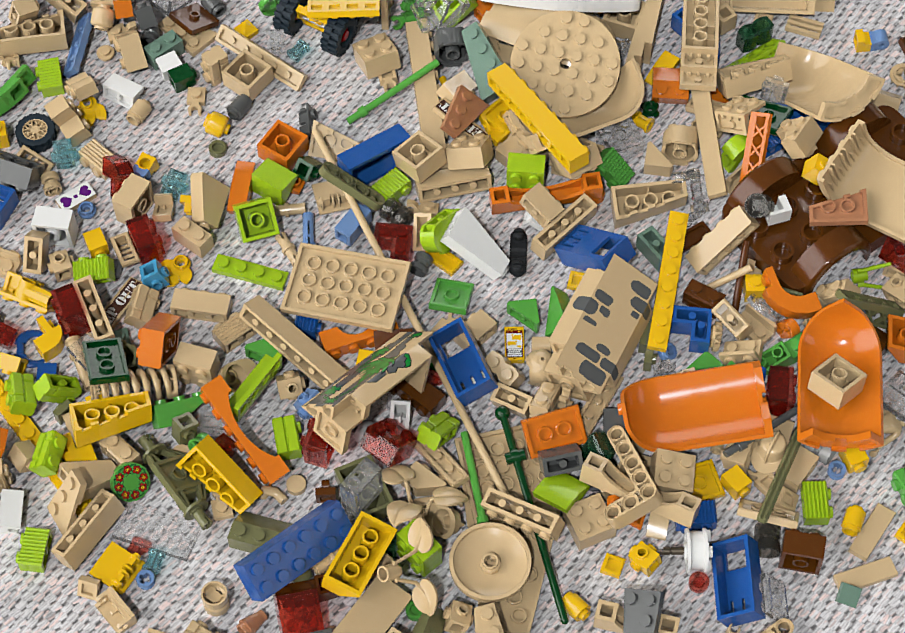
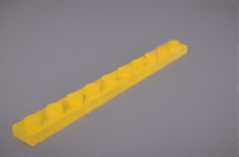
M0 379L1 415L21 441L30 440L36 447L41 432L29 416L10 413L9 406H6L8 391H4V383ZM57 474L48 476L58 490L63 482ZM91 499L81 503V505H77L75 512L77 517L92 501Z

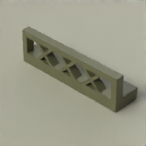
M839 288L835 293L839 300L844 298L862 311L866 310L867 317L875 327L887 329L888 323L886 320L889 314L903 317L905 313L895 301ZM880 313L881 317L872 320V316Z

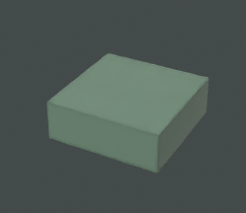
M841 582L835 601L856 608L862 589Z

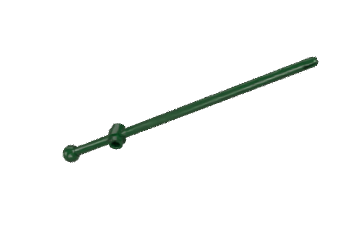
M499 406L495 410V417L501 421L510 452L504 454L507 465L513 464L515 467L524 501L534 505L521 461L527 460L524 448L517 449L508 420L510 410L506 406ZM534 532L562 624L566 625L569 619L546 542L538 536L539 534Z

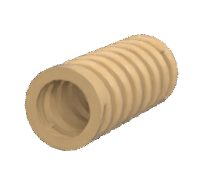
M173 364L164 365L161 369L156 370L148 367L145 372L143 369L138 368L135 374L132 370H129L134 393L140 392L141 378L144 391H148L150 401H152L150 380L152 378L156 400H162V376L164 382L162 386H165L167 399L170 400L178 396V382ZM130 381L90 385L89 383L91 400L98 399V395H101V393L103 398L109 397V384L113 396L120 395L119 384H121L124 395L130 394Z

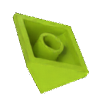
M267 158L252 173V191L262 197L270 196L272 203L276 205H284L299 175Z

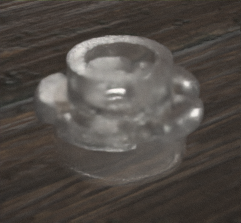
M386 393L376 400L377 406L382 410L390 409L391 394Z

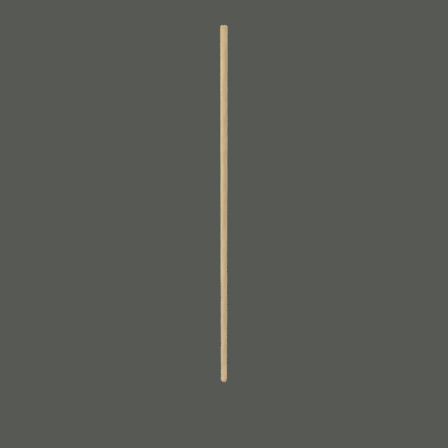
M318 129L313 130L312 134L326 161L337 166ZM343 191L375 255L385 257L355 198ZM403 294L401 304L416 332H424L407 297ZM427 339L422 345L432 355L431 362L499 491L510 495L463 404L456 398L430 341Z

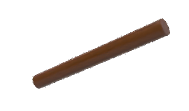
M743 241L738 269L747 265L750 248L749 241ZM745 275L737 278L732 306L738 312Z

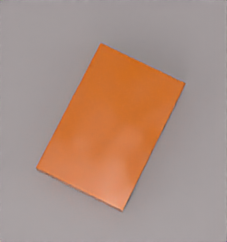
M578 404L520 420L530 459L538 458L537 451L574 443L577 445L588 443Z

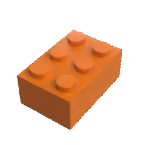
M158 312L139 329L138 339L140 340V346H138L136 351L138 365L161 369L176 354L181 316Z

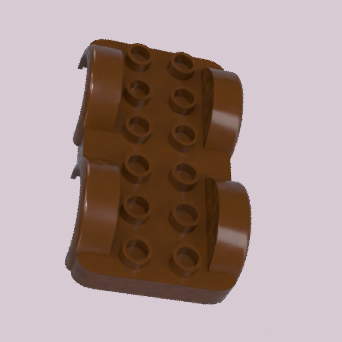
M870 102L864 108L865 110L858 115L848 117L839 122H831L824 129L823 134L815 144L818 149L810 157L799 158L794 161L784 156L772 158L757 166L738 183L723 206L721 220L725 219L735 207L742 206L748 208L760 226L744 241L750 242L748 259L756 261L755 266L762 271V274L765 268L773 266L782 287L806 295L812 293L821 277L848 254L861 250L864 253V259L867 261L870 253L887 242L894 243L897 241L867 225L810 226L809 206L827 201L828 199L823 195L819 186L801 177L805 161L817 153L829 159L838 149L840 141L844 140L850 127L858 119L865 122L869 135L881 148L905 161V118L896 109L886 105L877 107L874 103ZM786 195L792 208L790 220L768 226L762 212L763 208L776 205L778 196ZM743 242L737 246L740 250L742 249Z

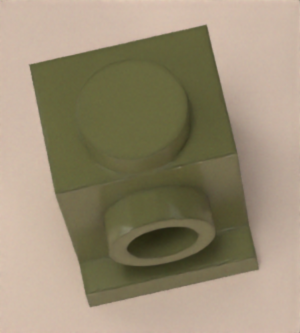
M190 412L172 418L171 436L179 445H188L189 441L197 436L199 422Z

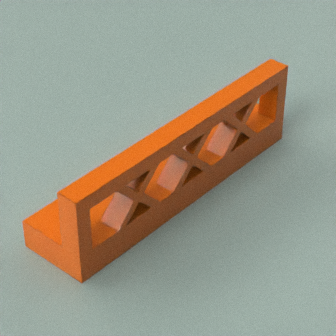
M751 111L739 182L753 169L765 162L773 114Z

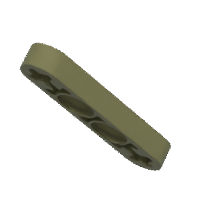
M324 162L320 167L319 174L321 177L372 210L378 211L384 205L385 199L380 193L333 163Z

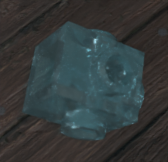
M71 138L52 141L54 152H50L52 163H56L57 169L76 167L75 159H78L77 149L73 148Z
M170 168L168 174L164 173L160 184L163 185L160 193H172L173 200L177 201L181 192L185 193L189 183L186 182L188 175Z

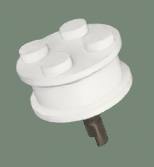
M685 528L683 547H663V551H657V553L660 555H683L686 573H690L691 570H703V573H708V571H711V559L709 558H713V548L708 543L711 542V531L706 528H702V531H690L689 528Z

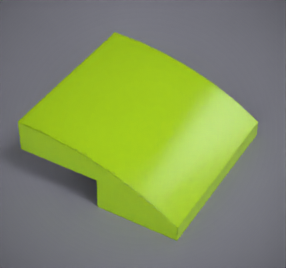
M564 473L545 477L534 489L533 496L567 514L574 503L584 497L590 486Z

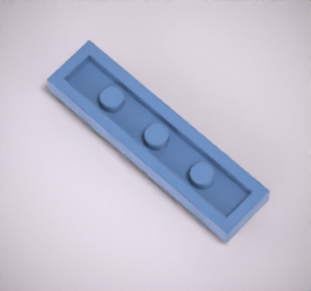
M90 12L78 20L62 74L66 78L77 75L81 70V61L85 56V48L90 40L89 34L93 28V25L90 23L92 15Z

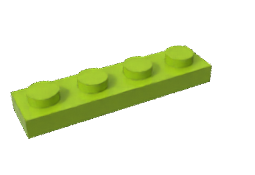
M222 254L217 255L211 269L213 273L280 291L284 290L289 278V272Z

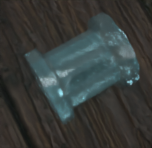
M299 39L292 49L287 50V55L297 63L304 53L310 51V47L304 40Z
M151 548L148 550L149 556L142 569L150 570L154 575H158L160 573V564L162 559H165L166 554L158 549Z

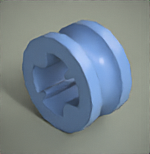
M668 342L666 353L658 351V355L662 361L667 362L676 358L677 350L672 343Z
M838 460L832 461L828 466V476L833 480H841L846 473L845 464ZM834 467L841 469L839 474H836V471L835 473L833 472Z
M142 570L137 574L136 582L138 587L143 590H149L155 585L154 574L150 570ZM147 576H149L150 582L146 581L143 584L142 578H147Z

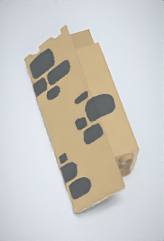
M615 253L605 271L587 268L548 340L553 350V354L544 369L548 382L559 384L561 386V394L563 387L571 389V398L587 402L592 393L601 395L605 385L616 387L652 317L653 312L649 300L658 284Z

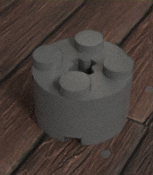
M441 27L437 29L433 37L435 59L442 63V66L456 67L462 65L463 61L469 60L461 33L464 30L463 27Z

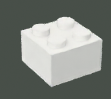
M47 205L36 206L31 223L32 229L50 232V246L74 248L79 231L74 211L68 208H53Z

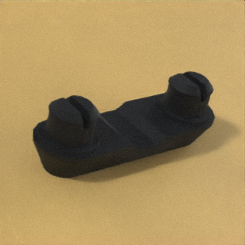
M516 228L510 236L509 272L514 277H521L526 272L527 234L522 228Z

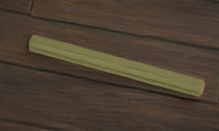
M797 429L794 430L757 515V521L763 524L768 522L801 445L797 441Z

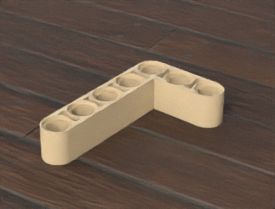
M615 425L608 430L607 437L636 488L604 509V517L611 527L621 529L658 508L662 504L663 498L629 436L621 426Z

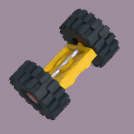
M279 0V4L276 5L277 9L274 11L273 26L285 34L294 36L295 33H298L299 28L301 29L302 24L322 32V38L320 39L321 49L337 57H342V54L344 55L346 50L349 49L350 44L353 43L352 40L355 38V32L358 29L356 27L358 25L357 17H339L337 19L307 18L308 0Z

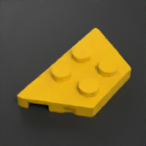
M501 98L497 99L479 115V120L487 134L491 135V141L495 147L505 141L511 133L503 118L504 113L511 109Z

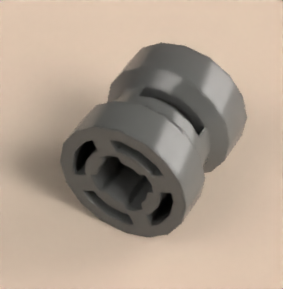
M153 26L143 30L140 38L142 47L160 37V31L157 27Z
M418 251L414 256V261L411 262L410 272L421 278L425 277L428 272L427 268L433 263V258L426 252Z

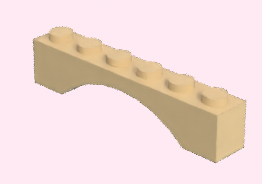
M590 451L582 464L579 481L609 494H615L620 498L636 489L631 479L618 470L609 459ZM659 491L663 502L651 512L691 528L698 516L702 499L684 491Z

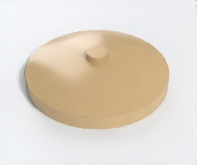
M495 522L476 524L463 531L453 543L449 555L450 574L455 585L466 596L486 603L504 601L517 594L526 584L531 572L530 549L524 538L507 525Z

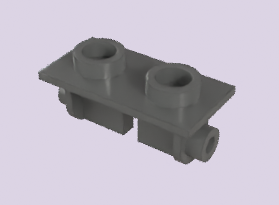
M306 103V108H301L299 111V124L303 125L300 126V132L308 135V139H311L313 120L316 121L318 119V114L315 108Z

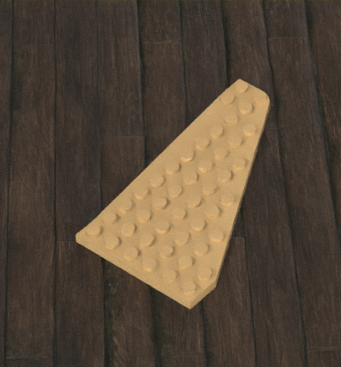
M522 426L511 427L517 449L524 448L527 460L521 461L534 505L560 516L561 510L533 496L534 489L545 476L540 470L539 459H530ZM503 429L479 433L478 435L509 494L524 501L515 467L513 464L507 465L504 454L510 451ZM469 436L483 500L489 487L496 490L498 488L473 440ZM461 437L455 438L454 443L459 465L469 475ZM469 480L462 485L463 493L469 499V501L464 502L468 528L477 524L476 518L478 517ZM488 516L489 522L500 523L513 528V526L504 523L502 518L497 517V519H493ZM519 528L516 531L524 538L530 549L531 572L526 584L517 594L507 600L494 602L504 633L531 632L546 572L534 532L532 531L529 534ZM552 539L549 541L545 540L549 555L553 544ZM477 601L478 607L490 604L486 602Z

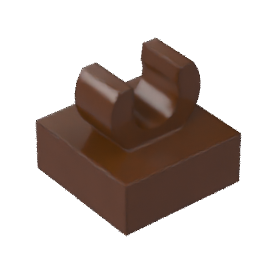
M321 480L322 487L315 488L316 502L324 503L327 500H337L336 488L330 487V480Z

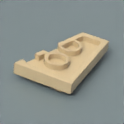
M169 15L158 23V28L164 33L173 29L183 40L184 50L192 57H195L213 43L217 32L208 29L191 36L172 21Z
M313 120L312 131L315 129L320 131L334 160L337 161L338 154L360 144ZM311 133L308 156L325 159Z
M78 468L71 469L47 506L62 535L66 533L77 519L75 514L77 505H81L87 486Z

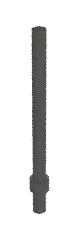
M797 405L772 420L773 429L797 415ZM755 440L736 442L724 450L723 454L728 458L738 451L745 450Z

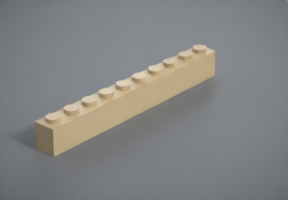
M426 20L405 22L412 74L435 60V55L431 53L434 51L433 41L429 40V37H432L431 27H427ZM433 69L413 82L420 131L444 148L446 155L445 149L449 143H445V139H448V134L440 129L443 119L432 111L433 107L441 100L438 98V94H436V91L440 88V84H436V80H439L438 70ZM448 163L444 164L437 171L448 169Z

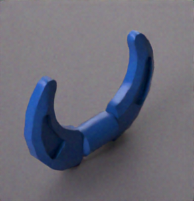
M24 331L15 340L14 344L17 345V351L14 356L29 360L26 368H36L38 363L45 362L44 359L31 360L24 354V344H27L31 338L44 334L41 331Z

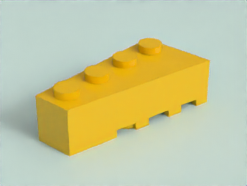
M148 391L69 404L70 422L77 448L151 422L152 404Z
M209 434L175 465L179 469L184 468L190 473L189 476L194 480L199 479L203 482L208 491L219 494L220 499L239 514L244 512L263 494L258 486Z

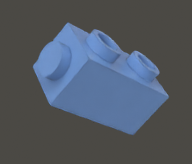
M357 202L369 225L372 222V211L366 205H361ZM352 209L346 213L334 228L335 238L350 247L363 232Z

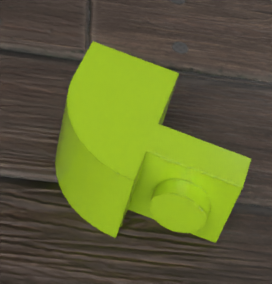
M736 134L721 148L723 150L721 154L723 167L728 173L734 172L744 157L747 139L745 135Z

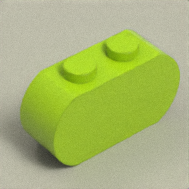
M443 209L421 226L420 243L425 251L445 254L450 251V248L440 240L455 213L460 209Z

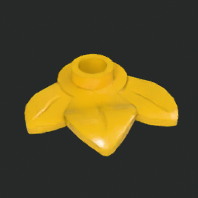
M93 96L79 102L78 108L83 113L81 118H85L91 127L96 119H107L105 107L97 103Z
M177 255L173 260L166 259L160 263L162 266H166L170 273V276H168L170 285L166 287H174L180 281L184 284H188L191 281V262L185 255Z

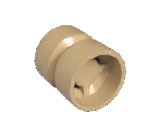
M211 581L203 586L201 598L205 611L209 615L217 617L225 614L230 607V600L225 585L219 581Z

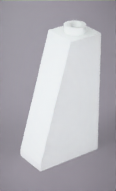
M466 207L457 211L440 241L491 279L495 280L503 277L508 271L507 266L510 262L508 257Z

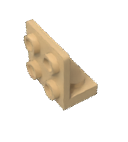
M741 95L734 96L732 100L722 104L721 107L714 111L717 131L747 136L751 111L756 112L765 106L766 102L758 100V98H744Z

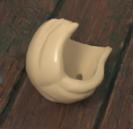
M535 350L526 356L525 361L530 368L528 384L540 387L542 382H548L544 373V369L552 356V353L548 350Z

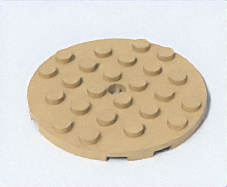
M555 11L535 19L520 33L512 50L511 68L515 70L520 79L526 82L530 90L533 89L537 97L546 103L547 108L551 112H555L558 119H572L595 111L611 96L619 79L620 53L612 34L595 18L576 11ZM564 60L569 61L571 64L567 69H563L560 66V63Z

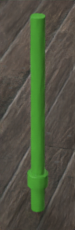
M435 59L366 106L362 105L357 109V112L346 118L347 122L350 125L359 118L369 115L368 112L438 67L440 63Z
M463 431L461 432V439L478 515L476 520L477 524L489 522V518L485 514L484 508L480 505L482 495L468 432Z

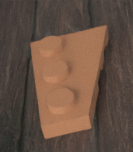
M460 85L456 89L440 129L455 139L489 105L466 87Z
M866 188L852 195L850 193L843 195V198L830 199L809 206L810 226L868 225Z

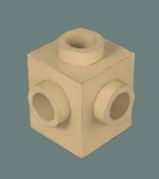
M66 249L55 251L48 255L50 262L47 263L50 274H55L57 283L73 278L72 262L74 259L72 255L68 256Z
M289 370L283 372V375L275 376L280 400L287 398L288 400H295L303 393L302 389L306 388L304 377H300L298 371Z
M453 600L449 607H445L443 612V618L445 619L443 631L466 633L474 620V615L472 614L473 606L462 601Z

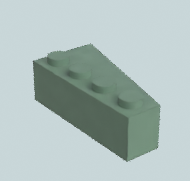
M476 21L462 30L461 33L480 97L489 104L499 96L488 85L487 72L504 64L483 27Z

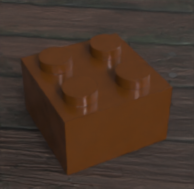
M786 529L781 544L778 568L819 575L824 560L827 537L819 533L809 534L797 529Z

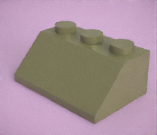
M244 511L232 523L227 537L229 547L251 553L292 524Z

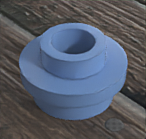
M89 201L82 202L77 210L78 215L83 219L94 217L96 214L95 205Z

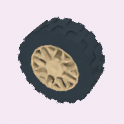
M32 113L24 116L15 127V135L20 147L25 145L39 154L40 152H46L56 143L57 131L55 124L45 114Z

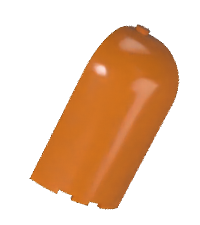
M843 298L818 311L807 323L799 340L797 441L819 449L820 446L829 447L834 452H847L848 448H859V451H865L884 446L882 349L878 334L867 315L857 306ZM835 353L867 374L862 392L839 410L807 388L812 371Z
M760 360L640 380L622 390L620 394L621 403L617 404L619 416L623 415L625 428L629 436L640 447L651 452H655L657 448L678 452L774 437L766 397H762V393H766Z

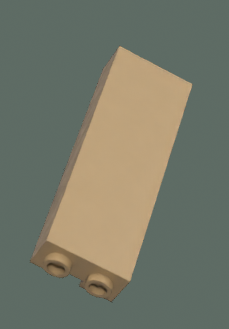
M377 576L332 633H388L411 602L412 596L392 581L381 582Z

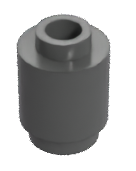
M201 0V5L215 17L222 16L226 11L222 0Z
M246 94L238 95L227 107L228 116L233 120H241L251 108V98Z

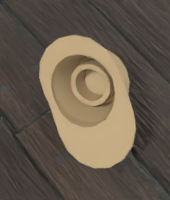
M247 358L239 359L223 366L219 370L218 375L222 376L232 392L235 393L256 367V364Z
M773 429L774 437L759 439L752 451L751 463L759 473L772 474L777 471L790 440L780 430Z
M432 503L429 515L425 516V521L429 525L432 534L442 539L450 538L459 531L460 527L464 526L459 512L447 506L441 507Z

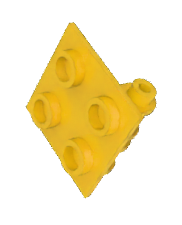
M112 541L89 571V574L101 580L108 587L112 586L117 593L123 595L146 563L140 559L141 556L138 553L131 554Z

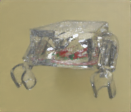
M697 168L671 173V176H675L673 184L686 181L691 211L687 227H691L692 222L703 216L706 212H710L704 174H700Z

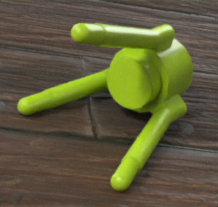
M888 262L865 268L851 269V280L859 288L881 289L883 285L864 283L868 280V271L891 266L892 263Z

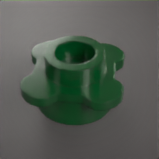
M651 100L642 103V115L654 118L659 117V104Z

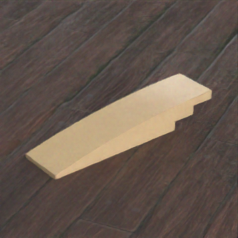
M664 0L646 1L637 23L625 64L631 58H635L641 69L643 63L650 64Z
M683 0L679 89L716 92L720 0Z

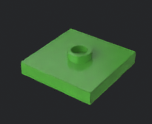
M437 278L429 301V309L466 315L474 291V284Z

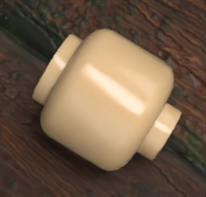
M100 4L99 7L93 8L90 23L96 30L108 31V29L113 27L115 12L110 9L109 5Z

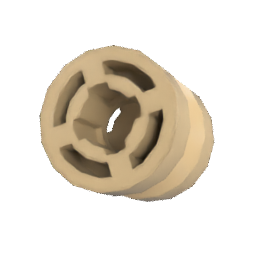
M48 171L41 175L40 178L44 185L43 190L46 196L51 197L62 192L57 172Z

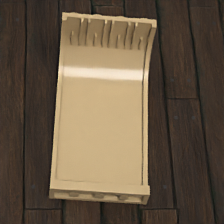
M858 119L850 127L845 139L840 141L838 149L834 155L829 157L827 165L818 173L816 180L821 192L828 200L843 198V195L849 193L852 195L866 188L869 220L867 226L905 244V161L881 148L869 135L865 122Z

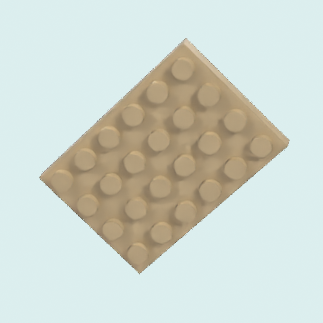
M301 242L280 311L287 314L392 333L410 273L411 262Z

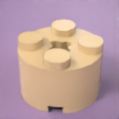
M670 124L663 133L661 153L672 165L686 166L688 162H695L697 160L699 151L697 128L694 126Z

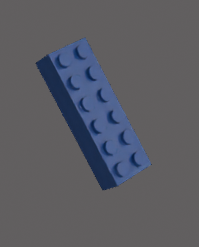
M327 500L238 561L233 567L251 600L263 602L323 560L331 552L333 553L340 548L351 530L352 524L339 500Z

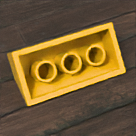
M361 511L323 576L321 587L338 596L360 598L398 529Z

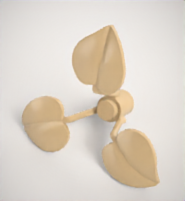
M393 465L383 469L381 472V479L385 483L398 485L403 482L406 488L408 503L397 500L387 505V516L393 527L406 521L410 523L413 519L420 517L425 519V516L429 515V509L433 502L436 506L446 507L469 501L468 497L460 490L445 486L433 491V497L429 499L424 509L420 504H412L407 480L414 479L415 474L410 467Z
M420 517L412 523L408 532V542L414 547L413 551L396 561L389 554L385 553L371 578L375 579L378 576V579L383 583L392 581L395 584L398 582L414 584L416 586L412 591L414 605L422 613L432 616L438 604V594L434 584L426 578L422 579L420 583L415 580L400 578L402 568L398 565L417 553L418 550L421 553H427L433 546L432 531L425 519Z

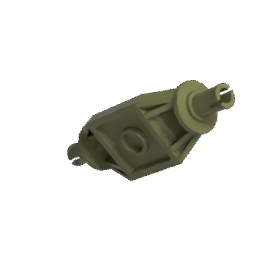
M149 434L141 436L138 439V443L146 451L142 457L144 464L149 465L154 475L157 476L174 499L176 505L184 513L183 517L185 520L195 519L202 530L210 528L213 521L205 513L209 505L206 500V485L199 479L194 480L189 476L190 473L184 468L179 469L175 466L186 454L168 449L164 443L155 445ZM163 456L167 457V459L160 460ZM197 496L198 501L193 503V500Z

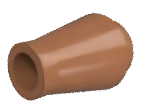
M259 610L239 620V624L236 626L239 633H256L268 617L264 611Z

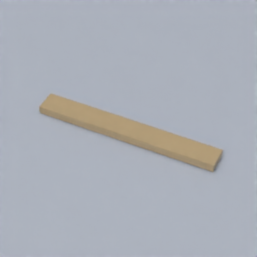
M691 90L707 194L711 200L728 195L711 91Z

